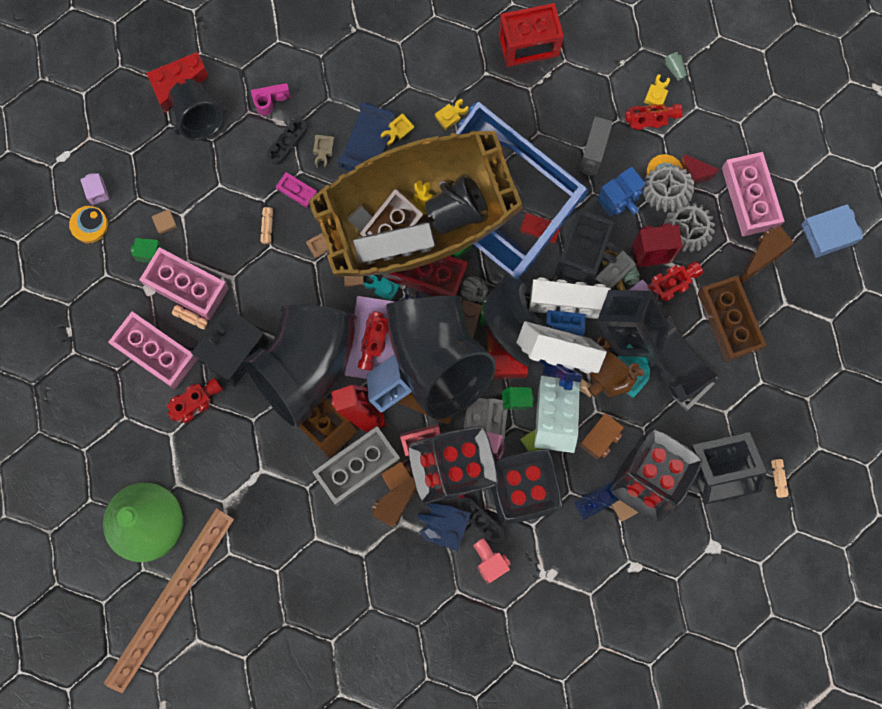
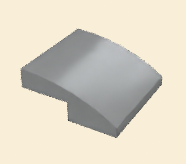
M479 398L466 409L464 428L483 426L486 432L502 435L503 439H505L507 410H503V400Z

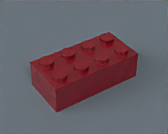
M447 256L426 265L383 274V276L390 281L433 296H458L461 283L467 271L468 262Z

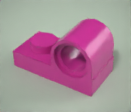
M287 83L251 90L256 110L262 116L272 113V101H284L287 98H291ZM262 102H267L265 106H260Z

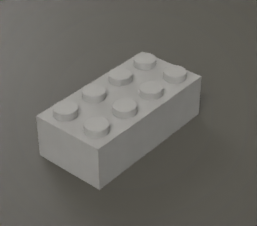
M375 427L312 473L334 504L338 506L379 477L383 472L400 462V457L380 429Z

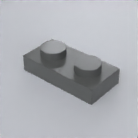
M623 250L615 256L617 258L616 263H608L595 275V278L602 285H605L606 288H612L636 265Z

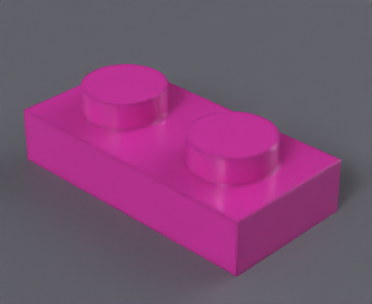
M287 172L276 185L278 191L305 208H308L310 205L309 199L317 194L316 190Z

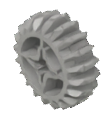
M671 164L669 167L663 165L660 169L656 166L655 171L650 170L649 176L645 177V186L643 188L646 202H650L651 207L656 206L657 211L663 208L664 212L667 209H671L674 212L675 208L681 210L682 205L687 206L694 193V181L691 180V175L687 174L686 169L680 170V166L673 168Z
M689 202L687 206L682 205L681 210L675 208L674 212L667 214L668 219L664 221V224L672 223V225H679V230L683 234V237L681 236L683 252L687 248L690 252H693L694 248L699 251L701 246L706 247L707 242L712 240L711 235L715 233V230L712 229L715 223L711 222L713 216H707L709 210L704 212L702 210L703 205L697 208L696 202L692 206H690ZM682 215H689L687 219L676 220ZM703 234L700 238L690 239L691 235Z

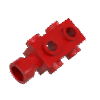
M664 104L636 105L625 111L626 122L629 123L631 128L636 130L651 126L659 128L662 125H668V118H682L681 104H673L671 107H666Z
M698 262L689 264L686 269L684 266L678 268L675 265L667 270L668 274L665 276L659 274L652 278L653 282L647 287L649 291H654L658 294V300L666 302L675 297L673 293L677 291L683 293L690 288L689 284L693 282L691 278L701 276L703 270Z
M372 311V314L369 313L366 320L364 337L361 340L360 351L363 353L357 366L360 369L372 371L374 362H372L373 357H380L381 352L385 349L384 339L388 333L387 318L383 316L384 313Z
M215 377L208 381L209 384L204 387L199 383L197 385L192 384L186 389L184 394L181 396L176 395L170 399V403L166 406L169 409L167 413L173 422L188 423L194 418V413L197 411L203 412L210 407L209 403L212 402L210 396L215 393L218 394L223 390ZM198 393L199 398L194 400L193 396ZM179 405L183 406L181 411H177Z

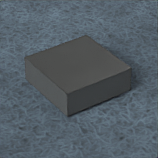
M360 205L347 219L361 232L372 219V216Z

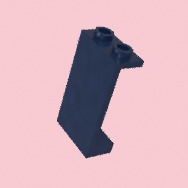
M360 102L359 116L344 154L340 155L337 161L340 169L350 172L356 169L357 165L384 153L390 137L385 136L382 139L381 134L386 130H391L388 125L396 119L393 111L386 108H377L372 103L365 104Z

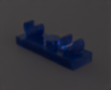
M543 359L539 361L545 366L543 374H546L548 377L561 378L559 386L563 387L564 390L571 391L573 381L581 382L582 380L581 374L574 369L564 367L563 364L557 363V365H552Z
M612 482L574 502L583 520L619 501L610 491Z

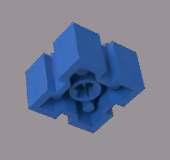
M630 167L620 174L619 177L601 187L597 201L609 217L622 213L625 210L624 206H627L634 215L639 211L635 203L640 200L639 196L643 193L642 190L645 183L633 167Z

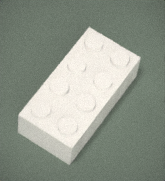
M537 278V280H533L530 289L528 310L529 312L547 313V310L585 314V318L598 319L607 292L611 288H606L602 284L588 286L584 282L569 284L565 280L551 282L546 278Z
M524 321L516 342L532 360L540 361V359H543L549 364H563L564 367L572 370L574 367L579 368L580 371L588 374L591 372L599 373L607 353L591 338Z

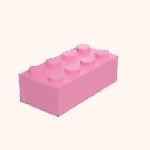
M763 152L726 160L722 171L742 237L765 232L771 227L775 229L779 225L781 226L784 218Z
M160 247L139 279L144 286L208 320H211L229 289L226 282Z
M134 312L129 314L108 342L174 390L197 361L190 351Z

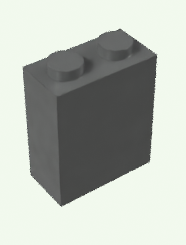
M594 117L579 167V171H582L583 174L589 176L597 175L613 121Z

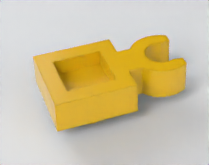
M658 74L655 79V85L651 84L644 103L649 105L663 104L668 90L665 88L668 86L670 78H667L666 82L662 83L659 80L661 75Z
M459 99L454 107L448 104L435 113V118L445 130L460 121L459 115H464L468 112V106L464 109L459 108L463 104L462 99Z
M402 113L388 125L391 130L384 131L381 134V138L389 136L391 140L387 142V145L390 146L394 143L396 137L401 140L413 131L414 126Z
M419 180L414 184L417 191L414 194V200L426 210L425 202L434 195L429 194L431 189L430 182L422 186V181Z

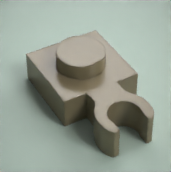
M315 135L313 154L318 155L315 159L316 167H318L320 161H324V168H327L326 156L332 157L334 137Z

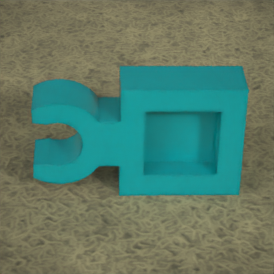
M375 275L369 276L370 279L374 280L372 284L364 283L367 289H375V296L387 301H392L400 288L399 285L384 277L381 281H378Z

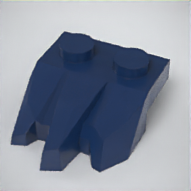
M428 503L431 513H418V520L427 525L426 528L420 529V534L427 541L458 551L471 513L441 503Z

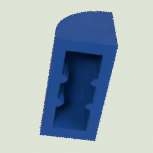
M547 310L546 323L552 326L553 329L584 336L585 314Z

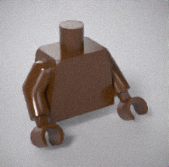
M605 337L598 338L597 344L604 350L611 347L608 340H606L604 345ZM608 351L599 373H590L593 384L587 390L593 397H596L602 391L609 397L628 393L635 382H637V376H642L644 370L639 368L640 365L636 363L628 367Z

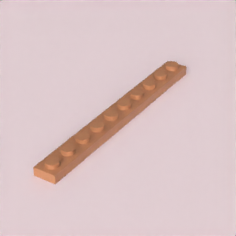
M216 508L105 680L104 684L107 687L120 693L124 692L234 519Z

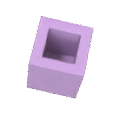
M99 173L88 174L85 178L80 179L86 198L91 205L109 200L104 181Z

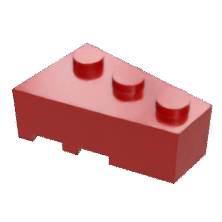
M198 52L146 73L164 113L171 107L168 95L176 83L179 82L181 85L186 83V79H194L202 83L208 78Z
M350 385L331 392L333 397L332 405L336 411L366 433L375 427L382 428L387 426L383 412L381 413L369 401L368 387Z

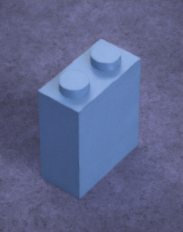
M848 204L809 217L801 224L816 258L857 244L863 238L862 230L855 221V214Z
M395 355L366 374L369 401L381 413L412 392L399 368Z

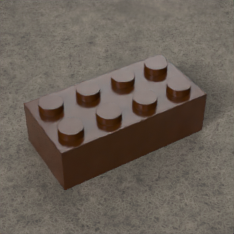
M738 275L700 289L698 296L725 363L759 352L767 346Z

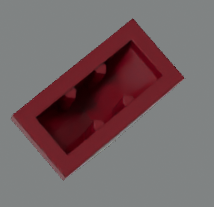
M684 154L680 161L683 170L686 169L687 174L691 175L694 185L713 179L719 170Z

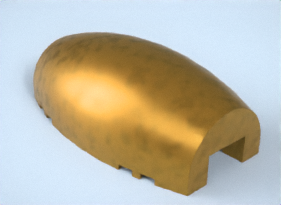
M471 131L470 133L459 135L458 133H453L451 136H435L393 148L357 165L356 169L346 175L342 174L338 177L337 181L331 185H326L319 193L309 199L314 218L321 226L330 253L327 257L335 276L388 274L438 261L483 239L523 209L495 131ZM462 174H468L478 185L487 204L489 213L487 221L480 224L472 223L444 235H441L433 226L437 244L432 247L433 250L428 252L416 250L410 256L403 257L402 254L395 255L394 259L384 261L383 258L376 259V263L365 265V262H358L353 240L362 237V235L347 217L360 205L373 217L395 189H403L414 199V194L417 192L414 184L419 180L422 181V186L430 182L431 189L429 194L431 195L441 192L439 188L441 181L445 179L455 181ZM432 216L428 217L425 221L435 222Z

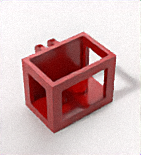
M555 3L503 13L500 16L498 36L506 67L558 57L560 55L564 35ZM552 42L553 49L551 52L515 59L516 49Z

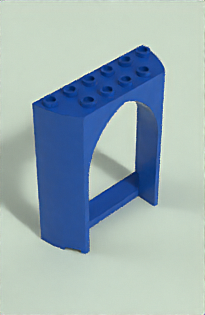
M475 102L469 109L470 114L468 117L462 119L459 123V129L456 132L458 135L467 134L471 131H495L500 145L518 153L571 196L529 252H526L499 229L474 243L477 248L517 280L527 272L531 265L533 266L537 262L536 258L576 206L585 200L589 190L482 103Z

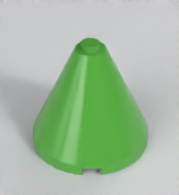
M136 483L119 491L109 502L103 519L104 535L109 546L119 556L134 562H150L168 554L178 543L184 526V517L176 497L164 487L153 483Z

